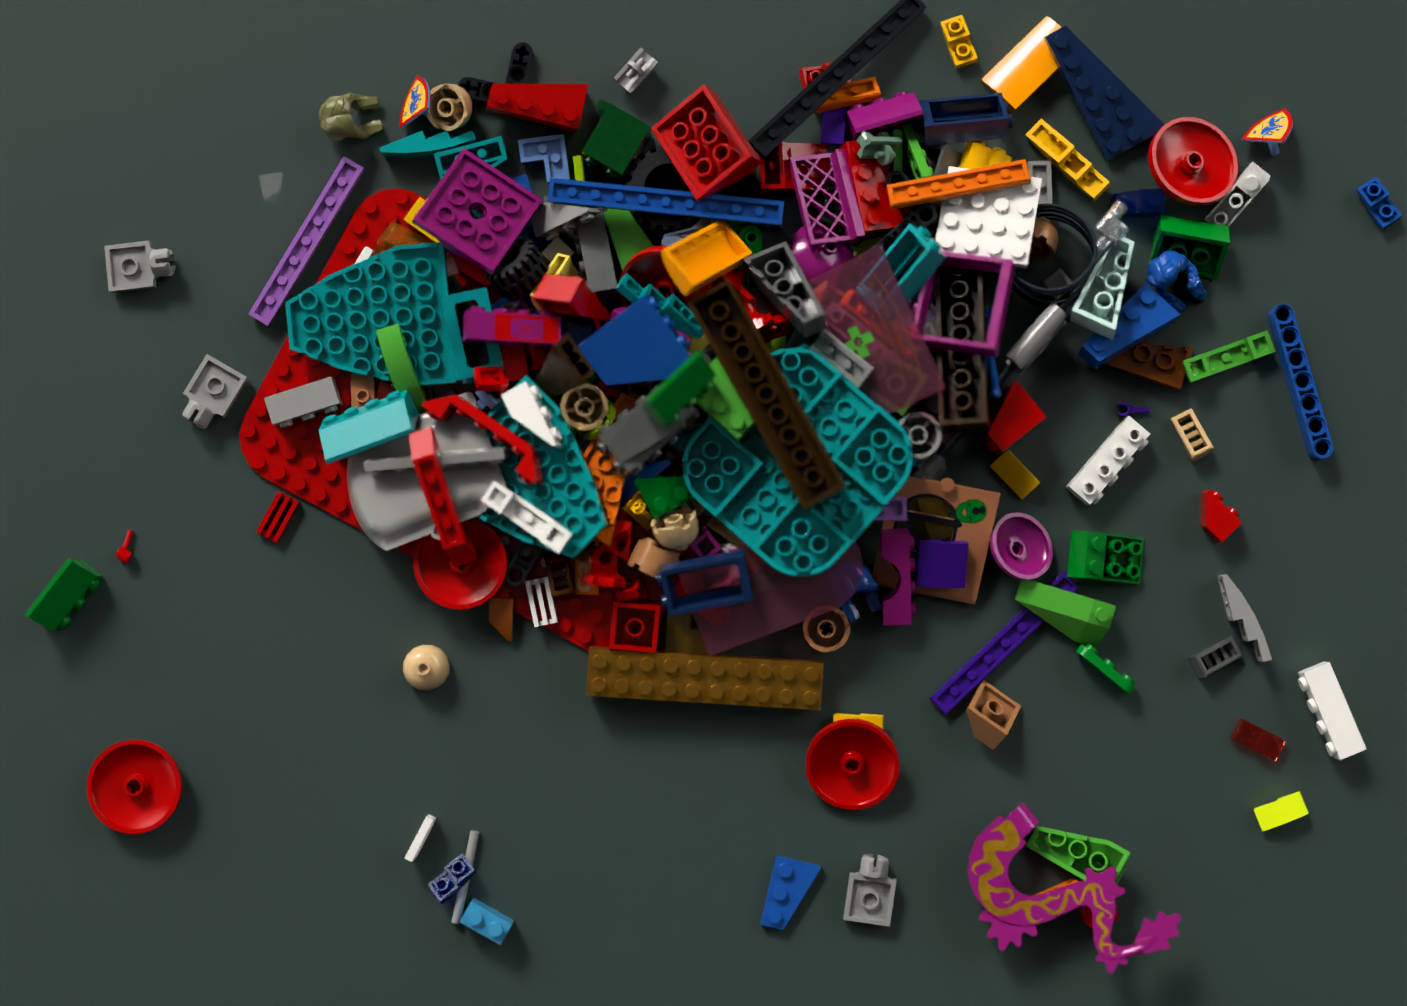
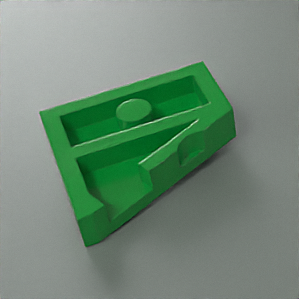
M684 475L633 478L654 519L694 498L685 483Z

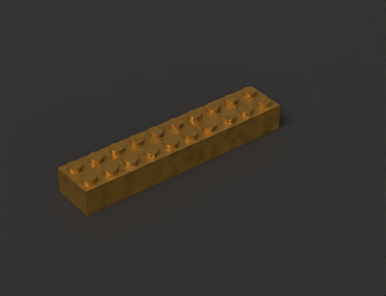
M590 646L586 696L821 710L824 663L820 660L656 650V653Z

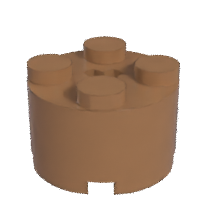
M643 538L638 540L626 566L633 567L634 571L655 581L657 573H660V565L680 561L678 559L680 554L669 548H663L662 550L658 548L660 545L658 542L650 538Z
M821 605L813 608L806 614L802 624V633L804 639L812 648L821 652H832L846 643L850 634V625L848 618L839 608ZM826 622H829V627L832 628L831 633L826 632L823 635L820 625H825Z

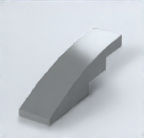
M1227 574L1217 575L1228 621L1238 620L1242 640L1253 642L1257 661L1265 662L1272 660L1263 631L1243 594Z

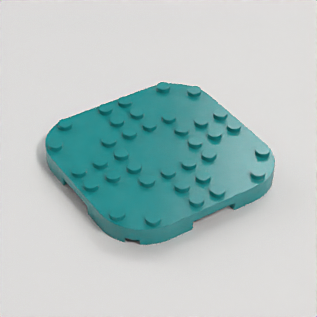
M798 347L782 348L771 352L845 482L847 489L805 512L758 427L755 426L739 443L711 417L689 441L683 456V473L685 483L694 498L768 564L786 575L810 577L831 568L903 488L912 469L913 455L910 440L903 427L848 381L828 361L808 349Z

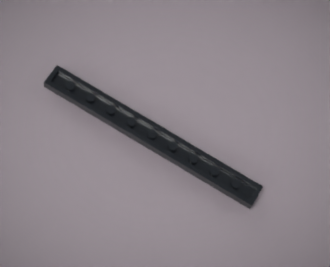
M900 0L748 140L753 149L764 160L912 23L927 6L921 0Z

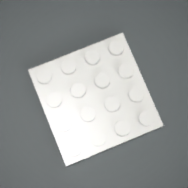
M949 166L948 173L969 169ZM1030 177V184L943 200L935 239L942 246L940 250L1012 259L1015 267L1027 268L1042 178Z

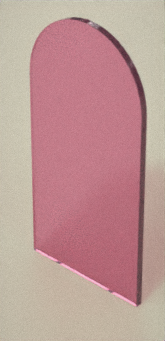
M854 542L844 555L823 573L810 577H794L773 568L746 543L721 553L745 550L754 600L692 613L708 655H715L827 613L845 604L853 596L861 580L863 569L861 550L856 542ZM736 564L678 574L685 595L740 584Z

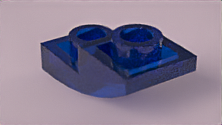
M463 853L444 866L445 871L427 884L441 904L457 893L476 873V870Z

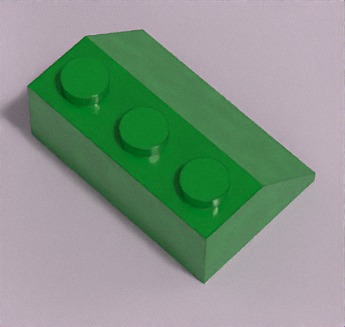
M1160 214L1154 232L1149 263L1163 252L1171 250L1181 255L1184 254L1195 265L1199 277L1217 280L1230 244L1229 227ZM1185 269L1184 271L1179 272L1182 274H1188Z
M697 350L646 399L643 409L662 429L667 424L670 427L673 426L681 418L679 413L684 408L689 410L698 401L695 398L701 392L706 394L715 385L712 381L716 374L703 354Z
M68 558L24 615L53 632L61 631V629L65 630L71 624V616L75 611L79 612L87 602L85 599L89 593L93 594L101 585L100 579L103 576L82 559Z

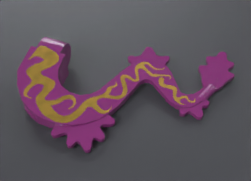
M1024 802L1014 811H1011L1005 819L999 815L976 838L969 856V881L974 895L985 908L983 913L979 915V920L992 923L987 937L990 939L993 937L998 938V948L1000 951H1004L1010 942H1014L1016 947H1020L1022 944V933L1035 937L1037 936V924L1050 921L1082 905H1087L1092 910L1094 943L1099 952L1096 960L1098 962L1104 961L1109 973H1113L1119 963L1126 965L1127 959L1141 953L1169 949L1168 938L1179 936L1176 926L1180 922L1181 916L1178 913L1166 916L1163 912H1159L1154 922H1151L1148 918L1143 920L1142 927L1136 936L1135 944L1117 946L1111 942L1110 934L1116 911L1115 898L1125 893V889L1117 886L1115 883L1116 869L1113 866L1101 873H1095L1091 868H1087L1085 871L1086 881H1077L1040 895L1029 896L1020 893L1012 886L1008 877L1009 864L1013 856L1026 844L1023 838L1030 834L1032 829L1040 822Z

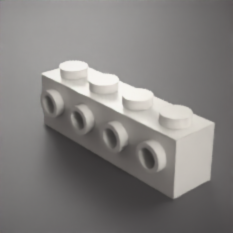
M1130 416L1125 417L1065 488L1085 505L1096 504L1104 495L1101 491L1106 485L1110 487L1118 479V471L1122 467L1126 469L1132 463L1134 458L1131 456L1135 451L1138 450L1140 452L1148 444L1147 437L1150 433Z
M1323 661L1299 671V686L1308 695V707L1312 713L1316 714L1318 719L1316 726L1320 734H1324L1327 740L1325 747L1329 755L1335 759L1342 760L1366 750L1330 662Z

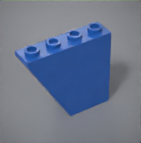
M646 293L578 345L583 355L606 385L668 379L693 355L689 348V341L683 334L679 335L676 332L674 321L670 316L663 315L660 311L661 305L654 296L650 298Z

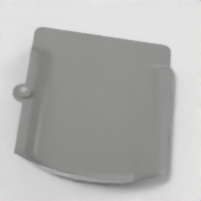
M471 392L458 395L478 408L475 404V397ZM454 411L448 421L443 419L436 421L428 416L427 412L418 415L413 432L432 426L440 447L436 452L492 447L489 437H486L488 435L487 431L480 429L476 432L474 430L476 427L474 424L475 419L471 416L465 418ZM409 434L348 456L347 461L348 493L354 515L364 533L376 545L386 551L429 534L439 540L415 467H411L410 471L400 473L395 472V469L386 470L387 473L373 475L372 471L365 472L363 462L369 458L411 455ZM479 461V465L465 466V463H456V467L442 468L461 522L478 516L489 508L481 499L493 481L506 487L499 465L488 464V461Z

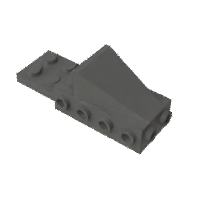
M707 353L703 354V356L710 365L712 359L707 355ZM663 380L653 388L648 396L643 395L634 403L636 407L631 411L628 409L622 411L616 417L618 421L612 426L607 423L598 431L600 435L596 440L597 448L604 456L607 455L613 468L619 474H623L625 478L631 473L634 476L645 468L643 464L649 459L651 461L657 459L663 453L661 449L667 445L671 447L681 439L679 435L685 430L688 433L699 425L698 419L706 414L700 407L694 404L689 410L684 408L679 413L681 418L673 426L670 427L667 424L662 429L643 409L646 399L664 383Z

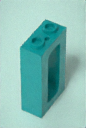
M909 223L871 269L887 291L923 247L926 249L889 293L899 313L946 258L940 250L942 246L935 239H930L931 233L920 225L917 228ZM870 271L860 284L873 301L880 315L889 321H893L898 313L888 295L884 298L885 290ZM858 285L857 290L861 293V295L877 313L875 307L871 303L870 299L868 298L864 290L861 288L860 285Z
M486 287L437 297L455 380H462V384L475 382L473 376L474 367H468L455 305L460 302L475 300L478 307H484L485 311H491ZM486 343L489 363L478 367L502 366L504 371L499 344Z

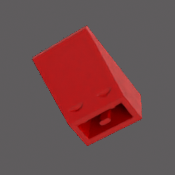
M782 142L764 160L758 154L762 161L759 165L760 194L796 193L788 159L795 156L828 153L827 145ZM828 160L817 163V167L828 173ZM796 163L798 171L806 176L810 168L803 163ZM813 170L808 176L809 179L818 185L823 180V177ZM827 180L821 186L826 191H829V182ZM804 182L802 185L803 192H815V189Z
M544 274L533 295V299L546 312L609 322L611 317L608 309L601 304L597 295L586 285V281L578 276L565 277L560 274Z

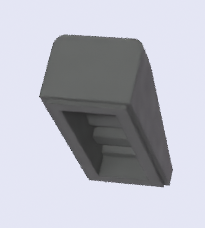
M1229 636L1189 657L1188 661L1196 676L1200 679L1241 658L1243 655L1233 637ZM1225 644L1232 655L1231 657L1228 656L1223 647ZM1216 649H1218V651H1219V653H1220V655H1221V657H1222V659H1223L1222 662H1221V660H1220L1218 654H1217L1216 651H1215ZM1207 654H1209L1215 664L1214 666L1211 664Z

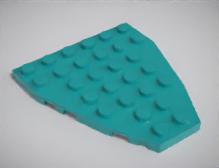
M440 242L392 247L385 252L376 254L362 262L328 275L314 286L307 288L301 294L286 301L290 349L330 364L338 369L392 381L376 331L399 323L407 342L406 349L420 385L457 383L437 298L449 295L445 247Z
M525 375L516 386L524 382L537 386L542 395L540 401L543 407L546 406L551 413L552 419H550L553 428L556 427L562 436L560 442L563 447L559 449L552 446L513 418L503 399L488 415L538 449L543 483L541 485L533 483L530 486L520 479L521 474L516 471V468L523 457L511 450L513 445L506 441L503 444L492 437L494 432L488 428L486 430L488 434L486 437H489L492 447L508 446L509 455L502 459V463H498L506 488L569 530L572 536L560 554L576 558L608 525L593 475L569 425L562 416L561 408L528 375ZM476 426L474 430L478 432L481 428ZM491 507L477 516L479 519L498 527L524 542L554 551L539 541L540 539Z

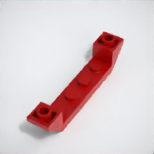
M452 395L425 401L422 404L428 410L426 414L436 421H439V419L448 421L454 411L465 418L471 416L475 419L474 424L484 431L487 428L494 432L492 437L503 444L506 441L513 445L511 450L523 457L516 468V471L521 474L520 479L530 486L533 483L538 485L543 483L538 449L466 399L458 395Z
M427 427L410 433L412 462L443 550L455 567L477 561L478 556L471 537L466 538L436 452L440 447L433 427Z

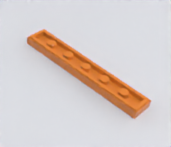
M1026 159L889 184L887 185V193L891 209L1030 184L1031 179Z

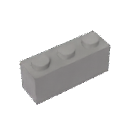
M327 377L264 398L272 425L280 426V428L294 425L293 421L301 418L302 421L316 418L315 414L323 411L325 414L338 411V406L343 405L335 378Z

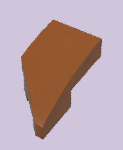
M491 598L489 622L508 642H513L514 599Z

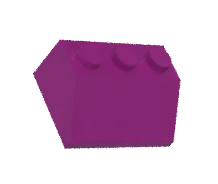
M907 91L899 92L893 95L894 98L885 100L884 97L873 100L871 105L864 107L863 104L851 106L849 108L850 111L846 112V120L852 141H856L863 131H870L872 136H876L881 131L892 132L893 129H901L903 124L911 123L912 126L919 124L923 116V110L914 92L907 94Z

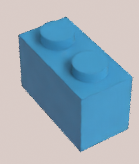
M476 898L472 899L460 920V923L501 945L514 922L513 919Z

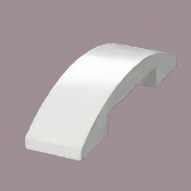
M493 481L481 499L482 502L521 526L558 554H560L572 536V533L561 524L496 481Z

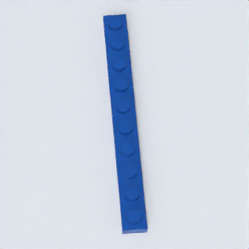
M550 178L547 200L548 203L774 226H782L784 201L711 194L698 201L692 192L557 178Z

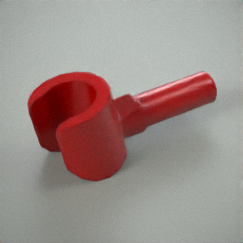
M128 530L122 547L116 552V557L125 564L130 561L133 555L132 552L127 550L134 532L132 530Z

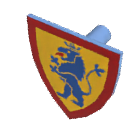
M418 75L405 98L400 116V129L421 114L427 117L426 111L430 105V89L426 80Z
M1285 108L1262 118L1245 133L1241 141L1268 143L1270 154L1272 156L1278 155L1280 153L1278 143H1284L1293 128L1291 114Z

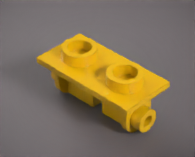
M638 491L623 509L649 531L651 529V521L654 518Z

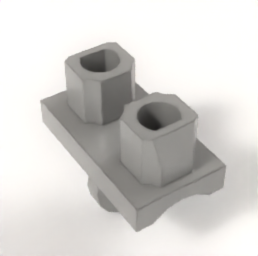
M640 48L613 79L628 93L632 94L658 65V62L643 48Z

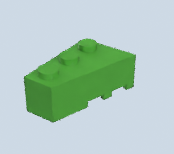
M716 357L710 364L716 374L712 381L715 385L706 394L703 392L695 397L698 400L695 404L741 443L756 425L718 357Z

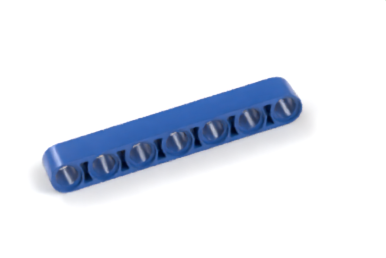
M1280 304L1272 308L1267 315L1307 454L1315 460L1325 459L1333 453V443L1294 311L1288 304ZM1277 310H1282L1284 312V321H1280L1277 318ZM1284 332H1288L1291 335L1292 340L1290 343H1286L1283 340ZM1291 354L1296 355L1298 358L1296 366L1292 365L1289 361ZM1298 376L1302 377L1305 381L1303 388L1298 387L1296 384ZM1305 398L1311 402L1310 410H1306L1303 407L1302 402ZM1311 420L1315 421L1318 425L1315 433L1309 428ZM1317 443H1321L1324 446V453L1322 455L1316 452Z

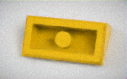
M1006 450L990 465L1021 500L1040 484L1036 477L1010 450Z

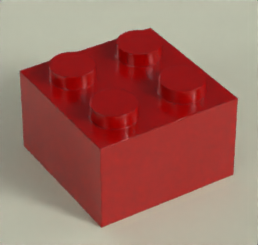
M613 599L609 649L656 653L660 604L635 601L618 602Z

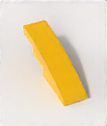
M1040 119L1025 134V137L1061 173L1093 201L1110 186V181L1093 168V164L1075 150L1073 144L1044 120Z

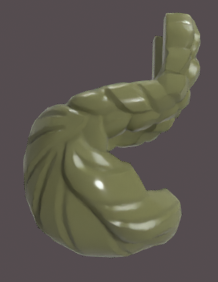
M351 92L329 97L319 110V121L322 131L328 136L329 140L334 142H341L347 137L366 140L369 136L383 131V125L380 120H373L371 123L357 126L350 114L351 106L355 110L378 109V97L362 96Z

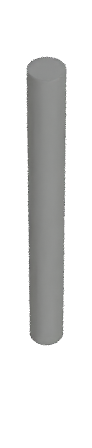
M471 830L451 921L455 924H460L480 833L475 830Z

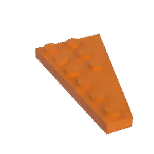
M624 392L620 393L614 403L616 416L612 425L618 421L616 417L625 409L631 411L636 407L634 404L637 401L636 399L627 396ZM597 439L590 442L583 456L593 475L608 525L595 539L610 547L626 478L613 468L607 455L604 456L599 451L596 443Z

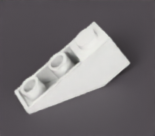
M1252 161L1237 178L1231 190L1220 199L1204 220L1211 224L1229 227L1266 185L1270 175Z
M524 382L501 395L513 418L552 446L559 449L563 447L560 442L562 436L556 427L553 428L550 419H552L551 413L546 406L543 407L540 401L542 395L536 385L533 386L528 382Z

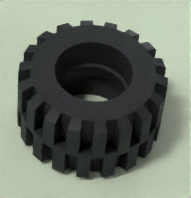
M521 237L508 250L492 275L485 270L484 272L487 279L503 298L515 299L530 292L541 282L544 274L548 271L549 263L530 238Z

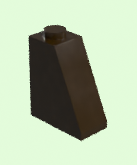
M568 333L551 347L535 382L552 399L583 384L595 373V370Z

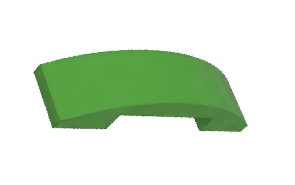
M400 324L377 330L381 351L396 391L408 390L418 413L428 411L422 404L425 401H429L416 375L406 349L407 342Z
M1268 330L1183 360L1182 363L1191 383L1276 351Z

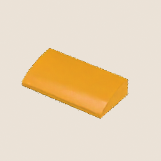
M1047 16L981 79L992 93H1002L1004 102H1008L1009 110L1012 113L1059 69L1043 37L1061 28V26Z
M718 220L661 251L663 261L670 276L684 296L743 265V259L752 254V251L724 220Z

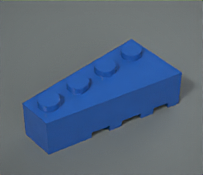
M1145 283L1120 308L1113 340L1094 333L1082 345L1078 355L1093 369H1097L1126 350L1159 333L1162 329L1173 325L1180 314Z

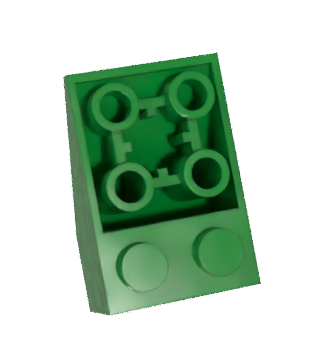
M1071 531L1067 577L1140 584L1144 538L1091 531Z

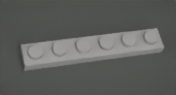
M508 446L437 452L442 468L456 467V463H465V466L479 465V461H488V464L502 463V459L509 455ZM411 455L369 458L363 462L365 472L372 471L373 475L387 473L386 470L395 469L397 473L410 471L411 467H414Z

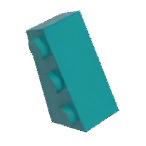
M502 136L434 153L440 179L445 175L463 148L494 168L509 160Z

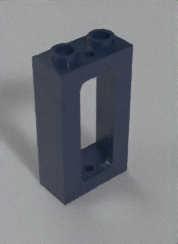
M1002 93L919 101L923 110L920 127L925 146L1009 138V129L1013 128L1012 115L1009 114L1008 102H1004Z
M744 549L660 565V573H657L658 585L664 588L665 595L661 596L664 610L668 609L669 616L754 600ZM730 564L737 565L740 579L739 585L679 596L676 593L673 580L675 575Z

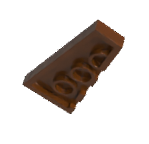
M1141 342L1102 366L1179 391L1186 373L1182 361L1190 358L1193 347H1178L1170 344L1156 345Z

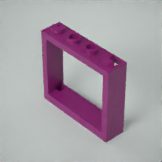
M942 251L946 258L939 266L1000 273L987 342L980 343L923 335L936 269L918 290V293H920L919 298L913 305V315L915 317L914 322L909 325V337L913 345L998 357L1015 273L1013 260Z

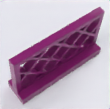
M836 149L833 153L790 157L788 162L808 246L846 242L849 245L858 244L865 236L845 149ZM828 160L830 168L828 173L816 166L819 161ZM796 163H803L810 168L806 176L798 171ZM812 170L823 177L819 185L808 178ZM826 180L834 185L835 191L832 195L821 187ZM804 182L815 189L811 197L802 190ZM817 192L829 199L824 207L813 200ZM831 202L839 207L840 213L838 216L827 210ZM809 204L820 211L816 219L808 214L807 207ZM822 214H825L834 221L830 228H827L818 221ZM836 223L844 228L846 236H838L832 231ZM814 226L826 233L822 239H814L812 232Z

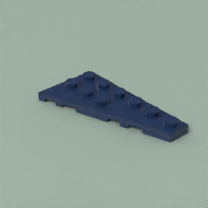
M1066 25L1043 37L1105 161L1154 136L1165 125Z

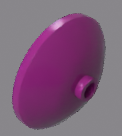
M804 226L791 239L789 248L810 284L818 287L825 281H829L838 287L845 282L844 273L854 263L853 251L848 242L809 247ZM816 226L812 229L814 239H822L826 234ZM832 229V231L836 233L838 236H843L838 231Z
M1015 512L1003 516L993 526L990 537L991 551L995 561L1006 574L1018 580L1028 581L1040 577L1048 570L1052 561L1053 548L1046 529L1039 521L1025 513Z

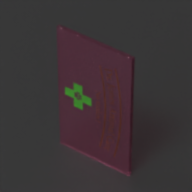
M876 245L874 248L813 279H809L808 283L825 313L828 331L875 368L864 384L858 389L877 406L879 405L884 411L891 414L946 388L881 245Z

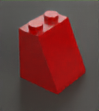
M1018 380L1007 387L990 420V431H985L982 435V438L985 440L982 443L990 453L994 452L997 455L1003 452L1046 418L1045 414Z

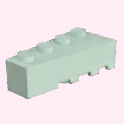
M1112 233V235H1111L1110 239L1108 240L1106 246H1107V245L1110 243V241L1116 236V233ZM1120 236L1095 265L1072 309L1071 322L1113 340L1134 241Z

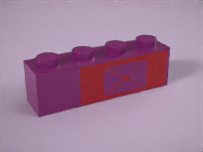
M470 307V310L464 313L463 342L551 348L561 339V316H555L554 312H541V315H533L532 311L518 310L517 313H508V309L495 308L494 312L485 311L484 307Z

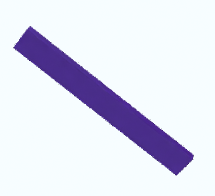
M1065 570L1048 584L1074 593L1080 588L1071 577H1067ZM1024 607L930 697L932 702L947 715L1045 620Z

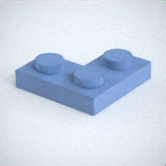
M564 134L518 140L521 164L544 161L547 184H549L550 178L570 180Z

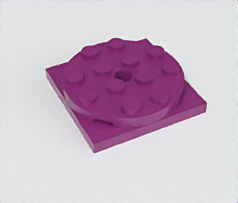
M463 148L417 212L412 223L438 239L453 254L472 261L492 275L508 250L516 242L543 199ZM472 210H479L483 218L474 219L470 212Z

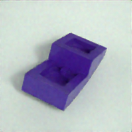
M846 107L822 113L820 144L842 146L844 144Z

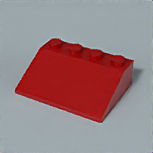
M705 84L651 127L652 132L698 201L744 178L762 163L717 93Z

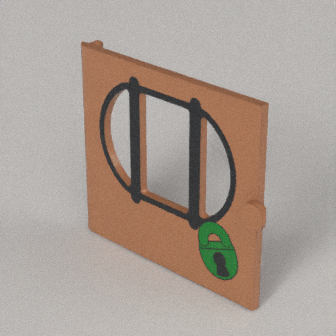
M909 476L907 482L895 497H907V503L920 497L939 499L950 507L955 518L952 519L907 510V518L951 526L954 528L951 541H966L969 543L965 588H930L915 585V593L975 605L1000 493L956 485L950 478H943L940 482ZM883 521L882 529H897L898 521ZM879 539L871 576L878 586L894 589L899 581L900 573L894 564L882 559ZM910 550V558L917 559L916 550ZM910 574L911 581H915V575Z

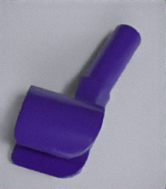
M1126 402L1118 404V406L1123 405L1127 408L1126 413H1117L1121 417H1125L1129 413L1149 414V408L1131 407Z

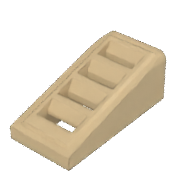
M1192 408L1170 419L1192 462L1213 452L1214 447ZM1189 418L1191 419L1192 422L1182 427L1180 426L1179 423ZM1195 427V431L1185 435L1184 431ZM1199 435L1200 439L1192 443L1189 442L1190 439ZM1202 444L1204 445L1203 448H1201V449H1199V450H1197V451H1194V449H1193V448H1195V447H1197V446H1200V445H1202Z

